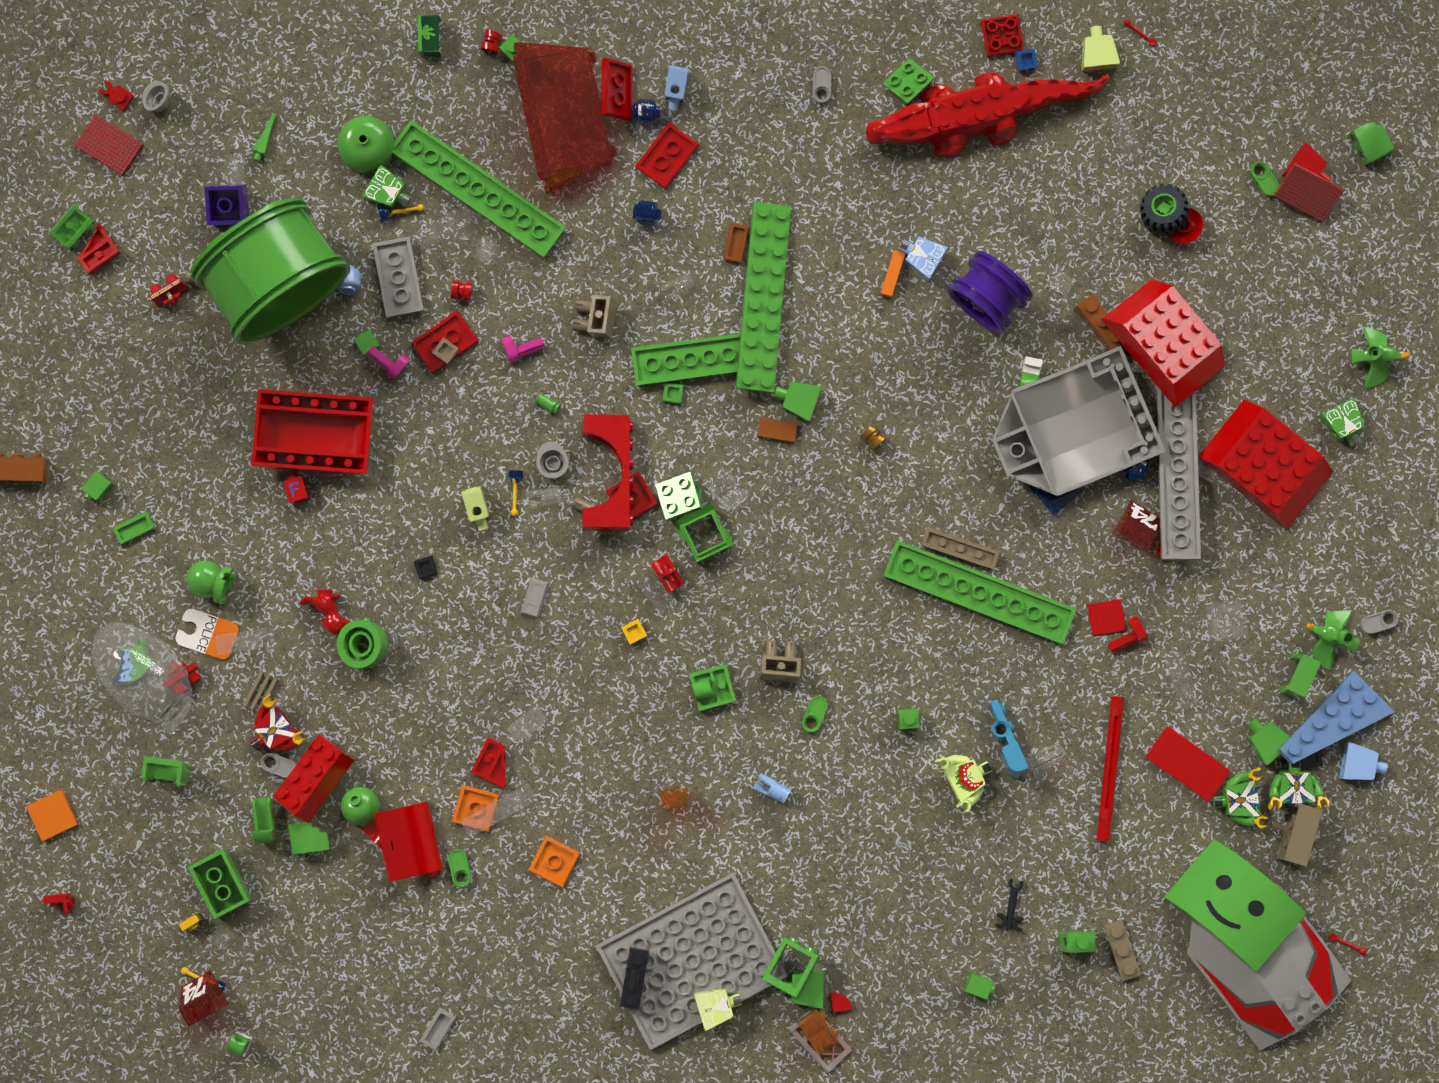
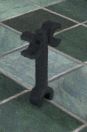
M1010 879L1008 886L1011 891L1007 915L997 913L996 916L1003 918V923H995V926L997 928L1006 926L1016 931H1022V928L1016 927L1015 923L1018 920L1024 921V918L1019 916L1014 918L1018 891L1022 889L1023 881L1019 882L1018 887H1013V879Z

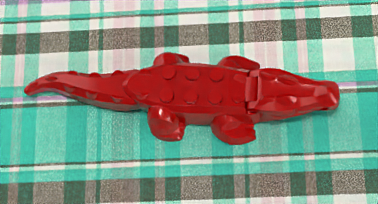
M990 72L977 76L974 79L975 87L955 92L948 85L937 84L924 90L919 95L923 103L906 106L881 120L869 123L865 129V134L868 142L872 145L886 142L911 145L933 143L935 146L934 156L955 157L965 149L970 137L987 135L989 142L993 146L1009 143L1015 137L1017 129L1015 119L1020 115L1032 114L1056 104L1077 102L1091 98L1107 85L1110 75L1105 74L1094 82L1051 79L1033 80L1013 85L1006 84L1004 77L999 73Z

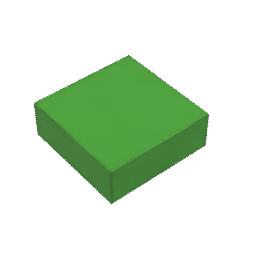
M371 330L354 339L363 356L366 355L372 345L375 348L380 347Z
M665 382L662 402L681 404L684 385Z

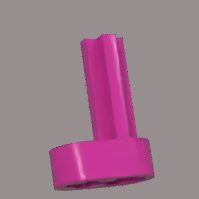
M511 336L501 339L510 364L519 361V357L545 349L542 338L516 347Z
M373 345L366 353L369 358L387 371L386 375L392 380L396 379L410 361L408 357L402 354L394 363Z

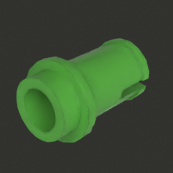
M540 393L535 401V404L547 409L550 414H556L561 406L558 400L554 401L543 395V393Z

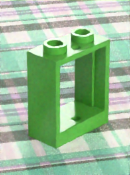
M784 937L762 980L799 999L820 957L816 955L818 951L809 946L805 949L799 946L800 941L792 937L789 940ZM787 945L811 958L796 988L772 976Z

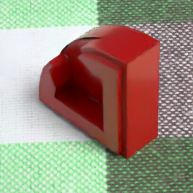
M830 992L833 1012L852 1009L849 1000L845 996L836 992Z

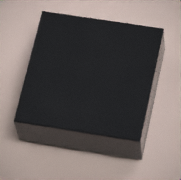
M432 555L414 561L419 579L438 574Z

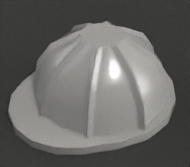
M153 81L144 89L142 100L146 110L162 112L168 108L172 100L170 90L165 83Z
M546 442L539 448L536 459L539 472L547 478L562 476L569 466V459L564 449L555 442Z

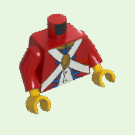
M268 694L263 698V704L259 708L254 721V731L258 737L250 742L253 748L259 751L266 745L270 750L281 752L292 750L299 744L306 742L307 738L302 740L300 737L303 731L298 732L278 706L274 705L278 700L275 699L272 702L270 700L271 694Z

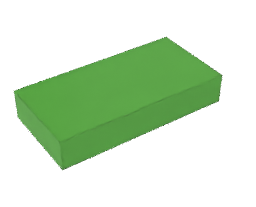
M146 511L112 529L122 546L155 530L156 527Z

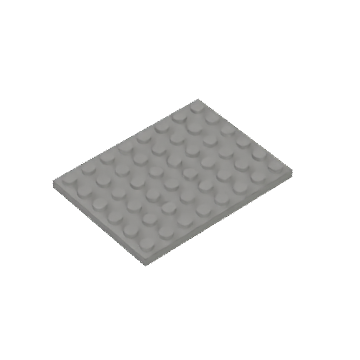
M733 872L596 945L621 995L630 946L650 950L639 1010L628 1008L650 1050L702 1023L694 993L726 989L728 997L739 994L741 1001L771 986L762 978L776 953ZM779 960L772 976L782 980L788 977Z

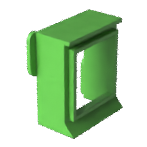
M712 504L677 520L675 524L680 539L683 542H687L696 563L708 559L732 547L734 544L728 530L722 527ZM711 514L724 542L698 554L685 526Z
M1294 651L1290 658L1298 662V665L1289 685H1283L1278 689L1280 693H1284L1294 699L1301 696L1306 697L1321 662L1305 654L1298 655V651Z
M144 756L141 778L144 780L162 779L176 781V785L187 786L191 764L183 763V761Z

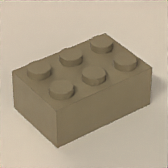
M1292 803L1276 859L1305 867L1311 863L1313 858L1311 850L1318 840L1317 829L1318 826L1322 825L1324 815H1322L1323 810L1301 803Z

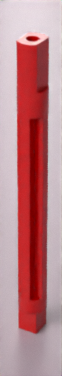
M1111 696L1096 840L1110 842L1125 699L1118 696Z

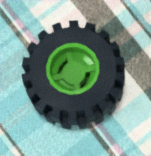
M1160 184L1158 188L1155 185L1152 187V191L1147 190L1145 192L1146 196H1143L1141 199L1140 212L1143 224L1147 226V230L1149 232L1153 230L1154 235L1161 233V236H1166L1167 233L1170 236L1174 235V231L1180 232L1181 227H1185L1186 221L1189 219L1188 200L1185 197V193L1180 191L1177 186L1172 188V184L1167 186Z

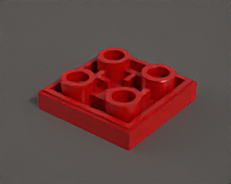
M1018 14L980 21L987 57L1012 54L1016 51L1024 50Z

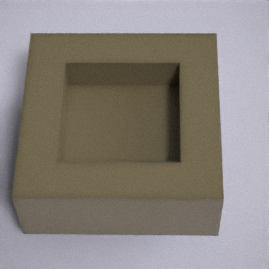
M443 337L432 353L449 365L460 349Z

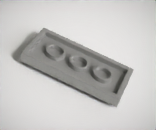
M410 236L372 243L386 318L424 312Z

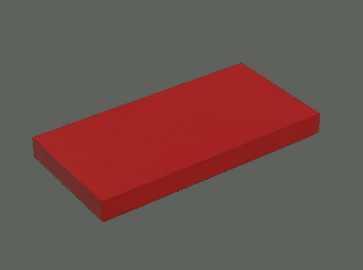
M1169 726L1165 727L1145 756L1146 759L1207 802L1212 799L1231 771Z

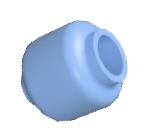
M350 265L349 275L338 287V290L345 295H352L360 289L361 273L352 265Z

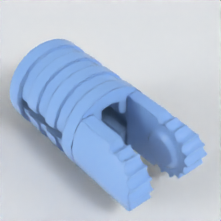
M760 773L758 779L771 787L768 789L757 783L753 789L768 797L770 796L784 805L791 789Z

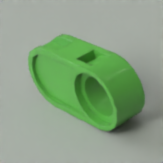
M1256 162L1250 169V175L1261 193L1266 197H1272L1279 187V182L1266 163ZM1255 167H1262L1264 175L1257 176L1254 172Z
M813 697L807 707L802 720V727L807 732H815L821 725L828 707L827 700L824 697ZM808 718L816 720L817 725L815 728H807L805 723Z
M455 849L448 856L452 880L456 886L465 887L471 881L467 855L463 850ZM464 872L467 874V881L465 883L457 881L458 873Z

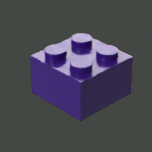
M247 184L209 185L204 187L207 225L237 224L249 216Z

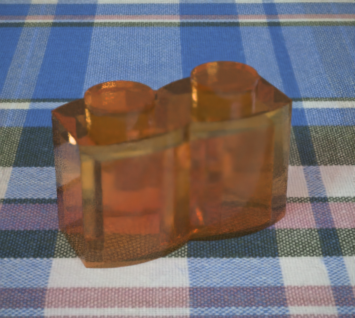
M814 1009L798 1020L796 1024L815 1052L821 1055L839 1042L837 1040L839 1035L833 1026L828 1027L825 1022L828 1019L823 1011L820 1010L818 1012L817 1009Z

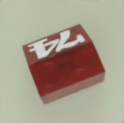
M1130 500L1112 533L1146 552L1160 530V517Z
M211 970L181 987L179 1011L188 1027L229 1005Z

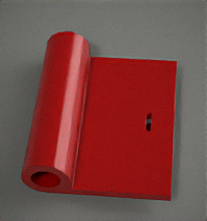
M428 801L374 813L389 882L427 873L429 877L440 875V870H443Z

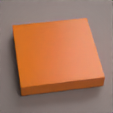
M462 785L452 822L490 832L500 795Z
M59 790L26 806L41 841L50 839L79 825L63 790Z
M545 836L528 871L563 888L580 852Z

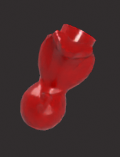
M317 590V597L305 596L299 602L300 605H313L318 612L323 614L325 619L320 620L323 622L322 626L333 635H338L341 629L351 622L338 613L336 599L341 598V595H333V590Z

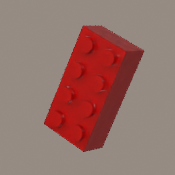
M319 734L274 794L273 798L294 816L309 824L355 760L335 743Z

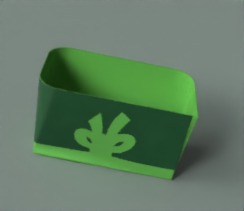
M439 15L417 17L418 52L420 56H442L439 51H434L439 50L438 21H441Z

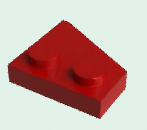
M100 223L96 226L97 230L92 239L89 238L86 248L78 257L79 262L89 275L121 254Z
M487 737L471 773L505 788L506 746Z

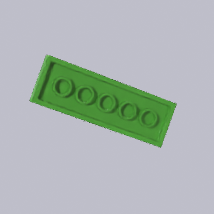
M740 333L631 348L636 386L737 373Z

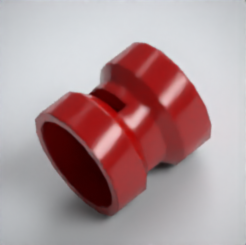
M485 30V39L481 43L480 50L488 53L490 49L492 50L491 54L497 55L499 52L498 46L502 42L503 35L492 30Z
M453 280L451 299H458L460 297L464 301H470L473 283L466 282L462 284L459 280Z

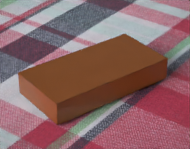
M731 223L723 260L742 264L750 226Z
M760 417L757 437L795 443L798 423Z

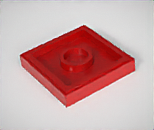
M639 471L630 476L633 477V488H630V496H633V507H630V514H633V519L658 505ZM621 482L606 490L610 498L617 492Z

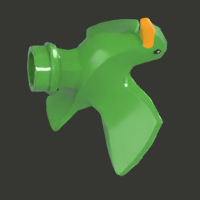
M1365 326L1363 332L1370 346L1365 351L1352 349L1351 359L1352 363L1362 361L1370 363L1371 368L1365 381V388L1368 389L1387 380L1390 361H1402L1409 357L1410 354L1388 347L1385 335Z
M1339 610L1328 612L1325 617V626L1307 624L1306 630L1320 637L1319 642L1314 646L1312 654L1327 670H1330L1333 665L1335 649L1338 646L1346 647L1354 653L1358 649L1360 639H1355L1352 632L1345 629L1342 630L1351 618V611Z

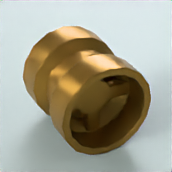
M874 424L860 436L863 441L869 443L872 451L886 439L883 433H878L877 427Z

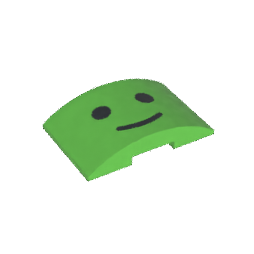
M1215 839L1164 896L1166 900L1194 923H1198L1220 941L1227 950L1256 973L1307 914L1263 873Z

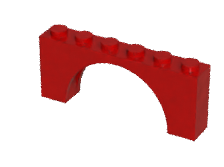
M583 415L582 437L600 441L614 452L621 466L622 480L619 489L609 500L594 507L583 508L582 531L628 532L630 526H633V514H630V507H633V496H630V488H633V477H630V470H633V458H630V451H633V440H630V433H633V421H630V415Z

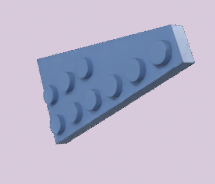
M1352 671L1277 751L1290 764H1293L1385 718L1395 711L1355 671Z

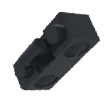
M630 946L620 1007L639 1010L650 950Z

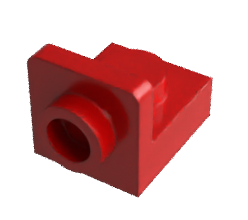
M71 893L43 896V904H50V907L62 906L63 902L64 914L71 913L75 907L74 897H71Z

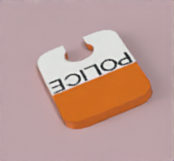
M195 609L186 610L182 620L194 622L197 629L192 635H188L178 629L176 642L181 646L219 659L229 658L239 633L237 624Z

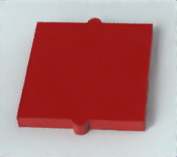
M1121 599L1087 604L1089 612L1088 621L1091 624L1092 635L1126 630L1124 622L1125 613L1122 610Z

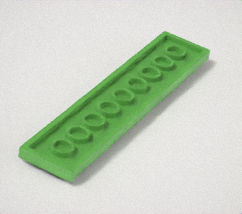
M410 120L394 142L392 152L394 156L543 259L565 231L566 227L412 120Z
M755 201L752 205L735 389L774 393L791 214L790 206Z
M898 540L895 543L883 577L1061 645L1064 644L1076 612L1074 607Z

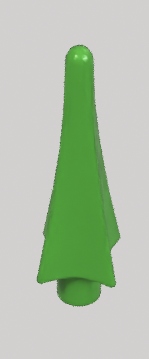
M275 113L272 114L264 132L252 149L255 153L254 161L260 162L262 156L266 157L270 136L276 119Z

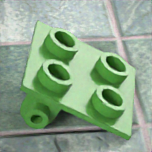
M909 58L883 84L902 99L901 102L904 106L911 104L915 97H919V93H923V90L930 86L935 78Z

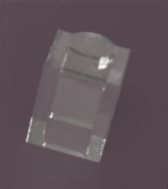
M492 236L477 238L476 264L496 265L497 240L493 239Z

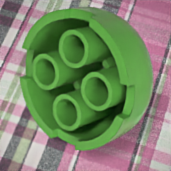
M358 116L349 120L340 130L337 148L342 161L351 170L360 174L376 173L380 165L386 167L391 161L395 140L391 130L382 120L373 116ZM362 137H366L367 140H366L365 142H363V138H362Z

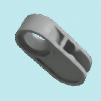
M825 66L817 67L813 73V99L816 103L822 105L827 103L831 96V72ZM819 90H823L827 93V97L820 100L817 98L816 93Z
M1385 610L1368 615L1360 621V628L1366 634L1392 628L1398 623V615L1393 610ZM1387 613L1393 617V622L1389 625L1383 620L1384 615Z
M273 753L265 754L261 759V766L264 770L287 778L297 765L296 762ZM268 757H273L276 760V765L273 768H268L265 764Z

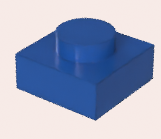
M1035 48L1015 52L1017 70L1038 67Z

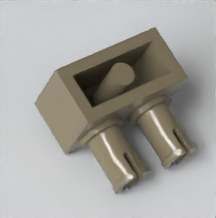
M592 295V302L577 300L575 304H578V306H575V311L590 313L589 320L574 318L573 323L575 324H572L573 331H587L593 338L612 339L617 302L611 296Z
M766 640L765 655H762L760 661L759 680L798 683L801 658H796L797 643L792 642L791 645V641L785 642V656L781 657L777 656L778 641L773 640L771 647L772 640Z

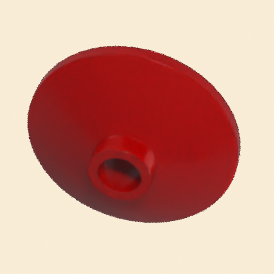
M1189 208V219L1185 225L1189 228L1184 231L1181 227L1180 232H1173L1174 235L1170 236L1167 233L1168 237L1180 244L1195 241L1201 235L1204 227L1200 213Z

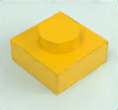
M639 619L621 627L630 645L647 637Z
M197 913L180 923L179 926L182 931L188 929L191 932L200 926L198 922L202 918Z

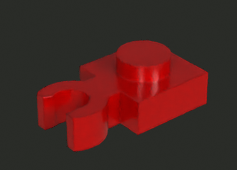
M105 80L104 83L108 85V90L103 91L99 88L98 91L104 96L109 95L108 102L125 111L135 96L119 85L114 89L113 85Z

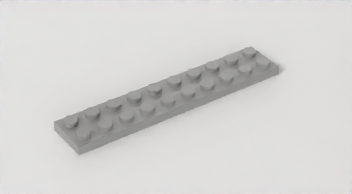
M1156 385L1157 432L1166 451L1158 455L1161 560H1200L1196 391L1177 407H1174Z

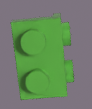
M73 204L49 233L67 249L70 247L74 248L80 242L79 237L83 232L86 234L93 227L91 224L93 220Z

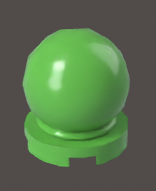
M212 561L196 562L190 567L186 575V585L190 592L197 597H213L214 603L223 605L227 601L224 598L227 589L231 591L235 579V574L232 573L235 568L225 566L222 570L218 564Z

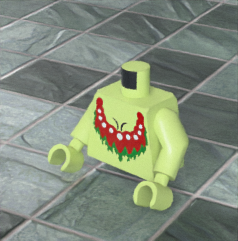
M952 755L935 760V762L941 763L942 766L938 771H944L960 802L956 807L962 806L964 811L961 814H965L978 802L984 792L986 782L983 776L992 772L990 765L986 761L977 766L974 759L970 760L967 756Z

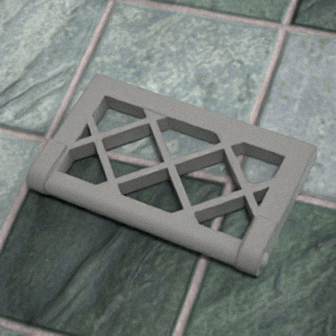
M811 1007L788 1028L826 1073L830 1072L852 1051L849 1045L814 1007ZM813 1014L820 1021V1025L808 1024V1018ZM806 1026L805 1038H802L796 1031L798 1027ZM808 1026L820 1027L819 1038H808ZM822 1027H825L831 1033L833 1039H821ZM807 1040L819 1041L818 1052H815L809 1046ZM821 1041H833L832 1053H821ZM835 1041H838L844 1048L841 1053H834ZM820 1055H832V1061L827 1065L820 1058Z

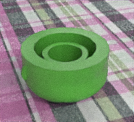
M369 618L351 621L341 629L338 635V654L345 664L358 668L359 671L374 667L387 654V635L380 625L372 622ZM363 636H366L369 641V648L365 653L361 652L359 648V642Z

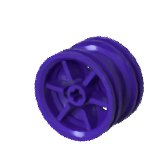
M979 250L974 254V258L968 261L969 272L963 278L955 277L952 280L953 284H949L946 287V291L951 299L981 326L993 333L1002 335L1005 331L1004 327H1008L1011 324V320L1008 317L1016 307L1024 308L1027 305V301L1033 298V294L1026 283L1009 267L992 255Z

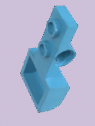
M997 699L991 701L990 708L996 720L992 726V737L997 741L1004 740L1006 742V746L1002 748L1001 760L1004 767L1012 778L1017 779L1026 776L1029 767L1018 742L1012 734L1014 732L1013 725L1004 716L1007 714L1003 703L999 704ZM1003 727L1006 732L1003 735H999L995 732V729Z

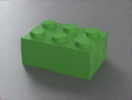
M227 848L221 849L188 867L214 919L220 918L253 900Z

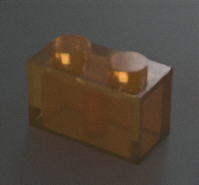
M682 785L659 791L664 811L687 804L686 800L689 799L687 788H682Z

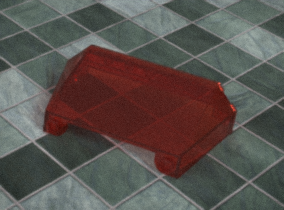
M514 43V50L517 51V55L513 56V62L538 177L540 181L544 180L547 185L544 186L546 194H552L614 162L617 156L615 145L608 141L604 118L601 115V104L593 71L597 62V56L595 51H592V48Z

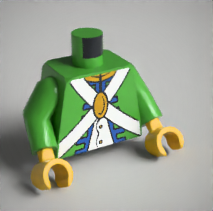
M1300 760L1293 764L1289 763V770L1279 771V774L1274 777L1269 785V799L1271 801L1268 804V809L1270 810L1273 804L1277 806V811H1279L1282 803H1316V800L1318 801L1317 809L1321 810V803H1324L1327 809L1329 807V800L1325 798L1321 785L1313 774L1307 770H1301Z
M1256 768L1251 772L1239 773L1227 782L1226 787L1222 788L1223 796L1213 797L1214 808H1225V815H1230L1232 821L1243 826L1268 828V826L1262 825V820L1269 818L1266 816L1260 817L1256 781L1263 778V776L1257 777L1255 774L1261 768Z

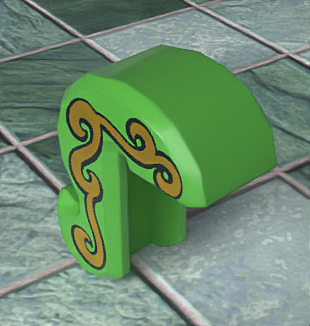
M270 797L258 798L252 801L255 832L252 833L256 844L272 843L276 839V823L273 813L274 804Z

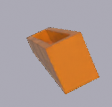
M897 250L893 251L880 296L892 298L905 253Z

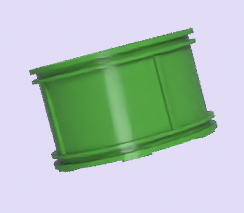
M294 197L274 201L243 219L226 232L221 233L207 245V248L200 254L189 270V275L199 288L206 289L231 325L230 334L240 345L260 341L288 327L325 301L338 289L350 273V265L342 255L335 254L311 220V210L302 198Z

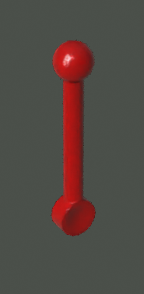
M1129 19L1124 20V25L1126 27L1129 26L1146 39L1150 46L1156 45V39L1149 38L1132 25Z
M1334 933L1329 935L1331 941L1340 942L1359 951L1361 955L1367 953L1365 948H1359L1338 938Z

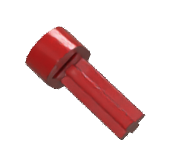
M1137 616L1128 620L1132 632L1107 643L1112 654L1136 642L1141 644L1148 640V636Z

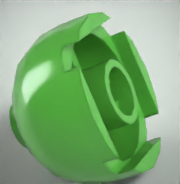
M362 786L348 790L341 800L342 814L351 825H369L375 820L374 813L379 811V806L381 807L378 796L369 788Z

